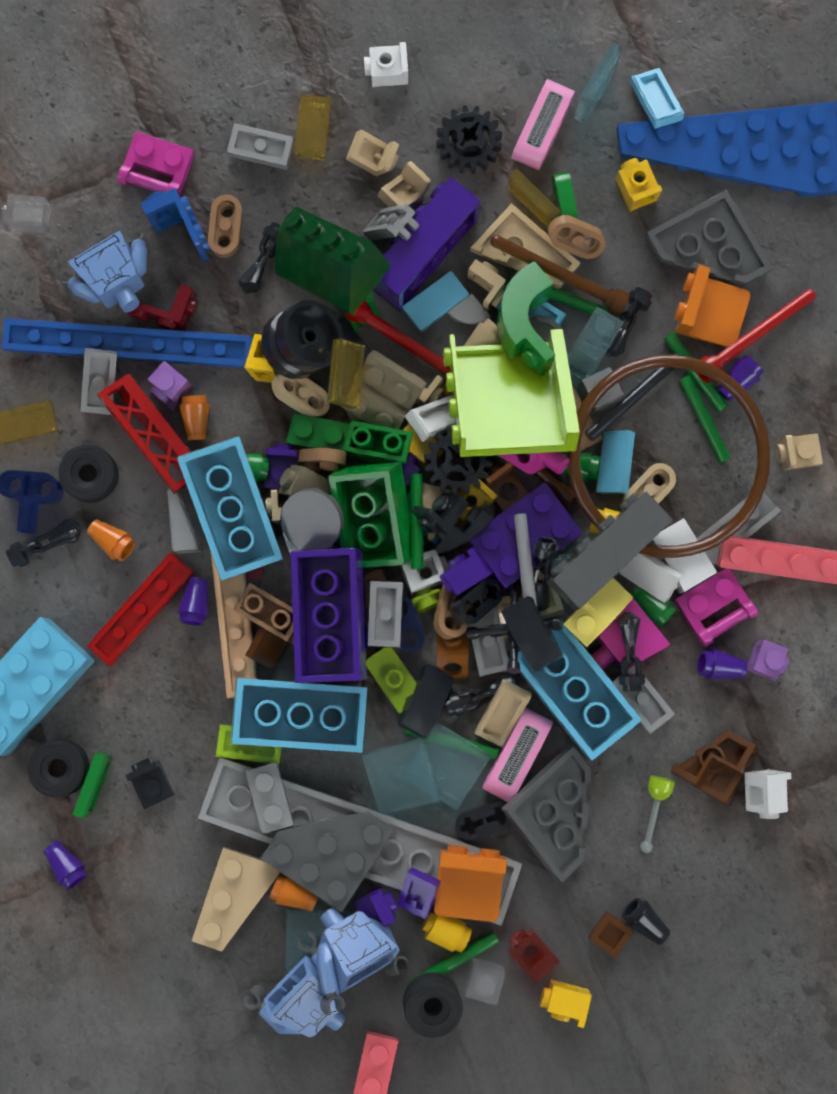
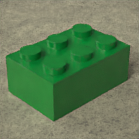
M393 462L341 467L328 476L331 494L343 510L344 527L339 536L341 549L357 548L362 550V568L405 565L411 559V531L402 463Z

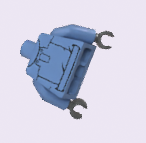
M118 231L68 262L74 270L72 272L73 277L68 281L62 280L61 284L71 295L80 297L93 304L102 302L106 308H111L118 303L124 312L135 310L140 304L135 293L144 287L142 276L147 270V253L150 250V245L144 233H140L141 236L136 240L128 238L126 241L122 233Z
M334 907L327 910L321 916L320 920L327 928L323 932L319 947L317 948L318 975L322 993L326 994L320 1003V1008L324 1014L331 1015L330 1002L332 1000L335 1001L337 1011L344 1009V999L336 995L338 989L343 993L382 968L391 977L400 975L396 964L401 970L408 968L409 960L405 956H398L400 950L388 925L384 927L381 922L368 918L363 912H356L344 919Z
M314 930L308 931L309 936L314 942L312 946L306 945L301 937L298 940L299 949L303 952H310L311 958L305 955L267 996L263 987L254 985L250 991L257 997V1000H254L250 995H246L243 1000L244 1006L247 1009H258L260 1011L259 1015L279 1034H302L307 1037H313L325 1025L336 1031L345 1021V1014L342 1011L336 1010L334 1000L330 1002L331 1015L324 1014L320 1008L321 1000L326 994L322 993L318 975L317 945L319 943V936ZM339 989L336 991V995L340 996Z

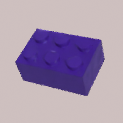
M546 482L492 519L484 529L467 541L471 548L477 547L492 571L491 576L500 583L502 591L521 579L514 524L515 514L526 513L533 569L537 567V557L532 554L533 545L539 537L555 539L560 551L583 534Z

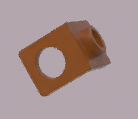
M511 462L505 466L499 463L487 472L489 477L485 480V485L497 495L495 501L503 512L529 494L512 471L514 465ZM507 483L513 484L517 488V497L512 501L503 500L499 494L502 485Z
M445 624L447 628L451 629V624ZM466 631L454 639H444L437 634V669L454 679H467L469 649ZM448 663H457L461 666V669L450 672L443 667Z

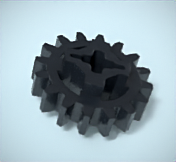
M464 105L460 114L455 109L451 110V120L446 117L442 118V126L444 128H437V137L440 139L436 140V148L443 149L440 152L441 160L449 158L448 168L451 169L458 165L459 173L463 174L465 168H470L471 173L475 174L477 166H480L484 171L487 170V160L493 163L496 162L497 154L495 152H501L502 143L499 141L502 140L503 133L499 130L495 131L498 128V120L489 121L491 112L487 111L481 115L479 114V106H476L473 112H469L467 106ZM484 131H486L489 136V144H487V140L483 137ZM449 136H452V140L456 142L454 149H452L449 143Z
M451 426L447 427V436L445 437L437 432V444L434 442H428L427 444L432 453L424 454V460L431 462V464L424 467L425 473H434L430 479L431 484L440 481V491L444 492L447 487H450L454 495L457 494L458 489H462L465 495H468L469 486L471 485L477 490L480 489L481 485L478 479H488L489 475L484 471V468H492L493 462L485 460L488 456H479L480 463L476 473L471 466V460L475 456L464 458L463 464L465 469L458 464L452 466L453 457L451 453L460 458L459 446L452 443ZM442 450L446 458L445 462L438 468L437 456L439 451ZM451 475L461 476L464 481H452L447 478Z

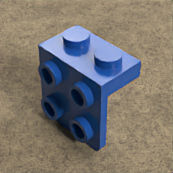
M173 188L166 192L158 191L152 193L146 198V201L141 203L156 233L184 221L203 263L209 261L205 252L211 249L186 195L180 198L176 188Z

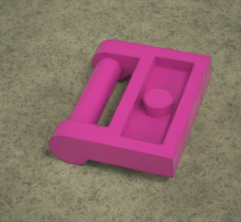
M135 131L124 164L119 170L117 181L126 186L133 184L154 192H166L176 188L180 196L195 156L194 150ZM137 166L171 177L173 180L169 184L134 171Z
M724 568L674 599L692 631L705 648L714 642V638L747 618L751 620L759 615L756 606L748 598L736 577L728 568ZM734 600L740 606L739 609L708 628H705L701 623V620Z

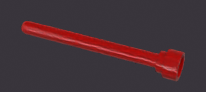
M812 289L804 291L716 356H704L700 360L723 370V365L813 301L816 297L815 291ZM696 372L703 382L710 383L713 381V379Z
M366 300L363 301L353 315L346 313L345 317L353 323L358 321L363 324L365 322L445 376L446 373H450V367H444V359L372 313V308L367 306L369 302Z

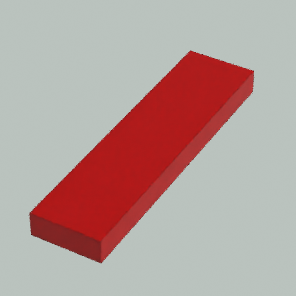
M170 552L86 646L104 663L112 667L187 584L189 578L195 575V572L173 552Z

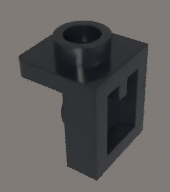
M442 493L433 502L431 509L414 506L411 512L419 519L417 523L425 531L449 534L469 503L460 495Z
M149 758L132 765L133 772L125 775L127 781L132 782L144 809L175 795L160 760L151 763Z

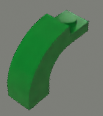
M534 261L521 269L507 285L498 313L497 330L501 345L508 357L513 359L522 354L526 365L531 369L534 368L542 376L551 369L556 354L533 329L528 314L549 300L554 283Z

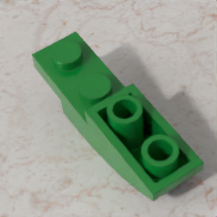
M293 413L286 443L301 449L331 448L345 451L347 453L346 460L369 463L401 462L406 464L413 432L351 421L349 424Z

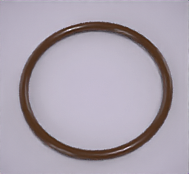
M656 355L637 359L622 365L600 380L589 392L577 411L580 434L576 451L567 452V458L570 460L568 472L572 489L579 505L593 525L597 527L605 518L595 507L586 490L580 467V445L588 417L606 392L620 381L638 372L666 367L698 372L726 388L744 409L754 431L757 445V469L754 483L747 500L739 512L717 532L688 544L657 545L649 543L639 552V554L651 557L680 558L703 553L720 545L737 533L749 520L766 488L770 469V444L767 429L758 407L747 391L734 378L716 366L699 359L680 355Z

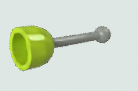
M650 775L648 791L654 798L645 841L640 844V849L643 853H650L653 849L651 839L660 802L672 794L675 785L673 780Z

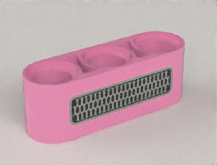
M546 80L517 141L511 159L540 171L576 91L552 80Z
M525 707L497 756L482 789L509 802L518 793L552 727L553 721Z

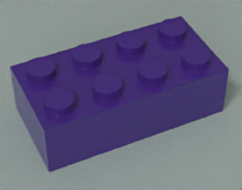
M452 177L445 185L441 182L436 186L430 195L432 200L425 208L420 206L415 211L412 218L419 224V227L416 231L411 230L409 227L406 229L411 234L408 241H405L399 235L393 237L390 241V249L383 255L392 266L374 287L373 291L399 312L402 310V306L411 300L478 221L480 200Z
M342 548L291 551L295 683L367 679L362 550Z

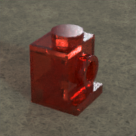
M522 928L509 940L512 944L508 949L510 955L535 984L560 962L556 954L533 928L527 932ZM529 945L536 947V953L532 956L525 954V948Z

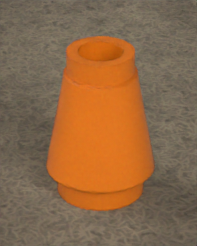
M207 395L182 396V404H179L187 440L206 439L210 403H207Z
M99 519L93 521L87 530V535L112 560H125L135 547V540L131 538L130 533Z
M280 873L269 898L276 900L275 904L305 911L308 910L310 912L313 911L318 900V896Z

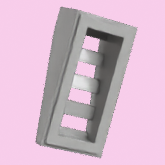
M170 489L167 490L172 550L177 554L202 552L182 495L179 491L173 494Z

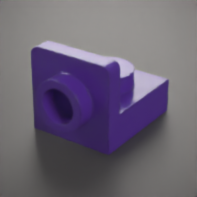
M274 444V448H266V456L269 458L268 474L264 484L266 490L279 491L281 488L280 479L284 471L290 468L291 464L299 466L297 464L298 451L293 450V446L288 444Z
M412 867L407 873L397 905L406 909L412 915L426 919L434 909V901L441 881Z

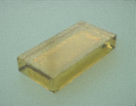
M301 94L294 149L295 157L325 160L331 97Z
M518 169L509 176L507 189L549 227V224L560 216L561 211Z
M341 338L333 340L328 403L351 409L360 408L365 345Z
M50 400L0 412V446L59 432L53 403Z

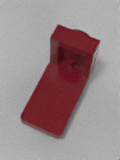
M180 284L170 313L140 303L135 310L128 312V315L141 321H145L146 318L156 320L158 326L167 330H175L176 327L185 330L189 317H194L196 314L199 300L196 299L197 295L192 287Z

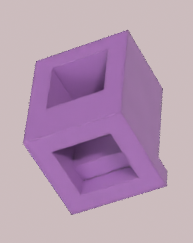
M163 361L148 378L149 382L153 385L149 391L172 411L182 402L181 397L187 396L193 390L189 381L166 361Z
M767 640L755 641L747 662V671L775 682L778 676L783 675L787 669L789 658L786 657L788 649Z

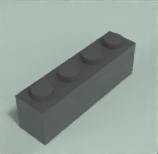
M647 491L638 496L632 493L620 504L623 510L615 518L609 515L596 527L600 532L592 540L587 536L573 549L577 554L569 562L563 559L550 571L553 577L547 583L573 611L581 609L673 521Z

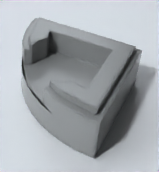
M472 293L447 312L448 316L454 321L467 325H478L480 321L483 323L487 318L491 319L490 315Z

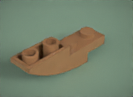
M249 583L233 610L294 645L293 607Z

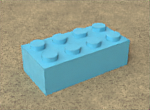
M240 436L181 455L177 458L221 581L283 559Z
M39 617L0 660V757L10 755L95 661L91 655L49 618Z
M563 625L562 630H552L564 657L538 671H534L520 650L518 652L519 673L585 757L592 761L640 723L642 719L576 636Z
M236 678L230 743L362 753L367 688Z

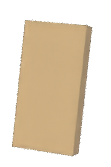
M503 679L479 721L474 734L503 748L527 706L532 693Z

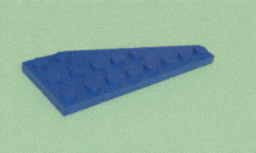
M837 101L683 117L682 121L654 129L651 121L621 123L616 128L620 158L629 160L637 158L639 162L647 159L648 163L652 165L659 163L676 167V170L685 172L687 170L703 173L704 176L747 185L753 183L768 186L770 190L796 192L797 195L803 197L837 194Z

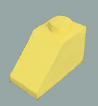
M613 577L581 609L574 610L565 619L563 625L587 647L612 623L634 597Z

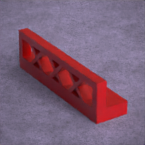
M127 374L98 392L97 397L172 493L175 494L186 487L185 479L183 478L176 483L168 473L169 463L174 464L183 476L177 458L190 453V451L131 375ZM117 392L128 407L115 405L109 396ZM122 413L127 414V419L123 416ZM135 415L148 432L135 430L130 425V416ZM141 437L146 438V444L141 439ZM150 439H154L167 456L153 454L149 449ZM160 462L166 463L165 468L162 466Z

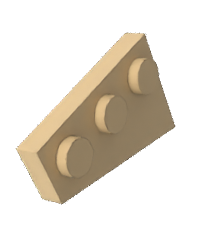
M512 203L470 249V252L518 272L529 265L494 248L490 240L494 235H499L573 273L581 264L567 251L555 247L549 235ZM545 273L554 283L553 287L560 289L565 283Z
M223 847L192 942L223 951L277 878L280 871L260 858Z

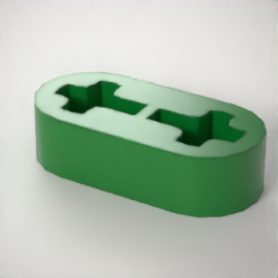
M569 172L553 174L552 188L558 217L569 215L578 219Z

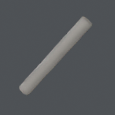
M526 513L515 514L514 524L523 598L527 596L532 597L537 606Z

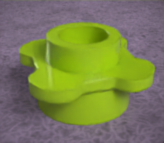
M427 587L417 591L414 594L416 598L411 600L412 606H416L418 613L436 608L441 592L440 589L433 590L432 587Z

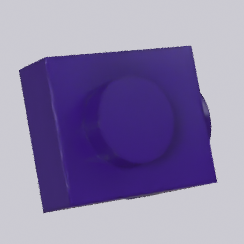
M382 886L357 898L354 902L358 912H363L368 918L381 922L384 927L396 921L395 911L399 910L392 893L386 894Z

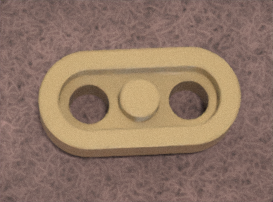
M280 374L274 376L272 390L275 396L300 414L318 418L329 410L330 399L323 388L308 378L289 379Z
M663 463L652 465L629 488L628 494H624L622 502L632 493L638 496L647 491L659 504L675 486L676 475L674 470ZM655 475L661 476L663 478V485H656L653 482V477Z

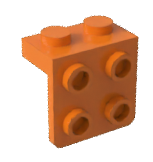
M699 264L693 274L688 272L682 289V291L686 292L684 302H679L674 315V320L678 321L675 333L727 348L738 340L751 295L746 289L708 278L711 268Z
M448 845V850L440 849L437 879L441 881L435 898V914L444 917L495 922L499 918L503 874H506L507 860L505 856H501L500 851L493 849H481L480 853L467 852V847Z

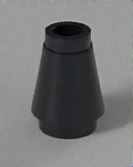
M635 898L624 909L622 918L626 921V926L655 942L657 945H661L667 940L670 930L648 901Z

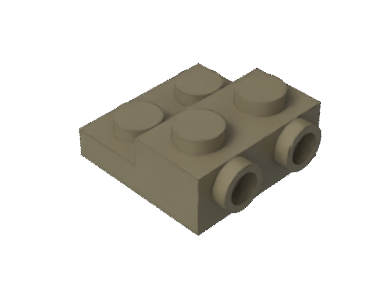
M373 350L368 355L358 378L351 384L341 407L347 410L348 417L353 421H364L367 424L403 430L407 422L405 415L414 409L427 383Z

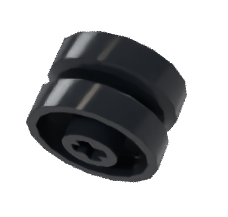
M302 300L269 319L263 328L261 343L265 358L278 374L289 379H303L335 363L342 353L344 338L342 327L336 315L326 305L315 300Z

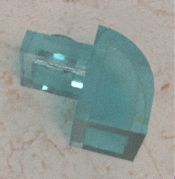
M596 307L567 356L570 373L582 380L593 375L624 322Z

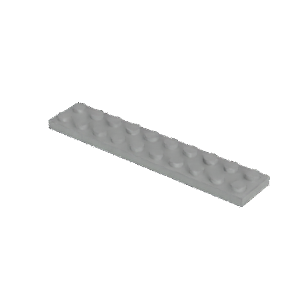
M220 757L198 819L270 844L280 829L265 834L261 832L245 771L253 768ZM282 778L294 820V825L285 828L297 827L367 810L395 828L365 876L367 879L402 891L407 873L412 867L437 879L440 849L448 850V845L467 847V852L480 853L482 849ZM505 857L507 866L506 874H503L499 918L492 922L502 926L522 867V862Z

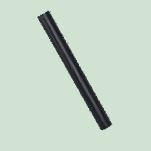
M656 368L585 431L587 438L594 441L675 368Z

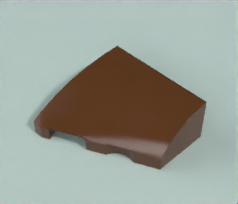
M727 730L716 737L714 743L701 747L695 751L696 754L682 764H675L671 772L708 796L728 806L744 779L745 772H748L759 752L755 744Z

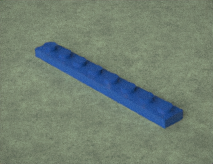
M4 318L1 349L5 352L84 357L85 348L117 351V360L159 363L166 361L173 364L245 369L253 337L247 335Z

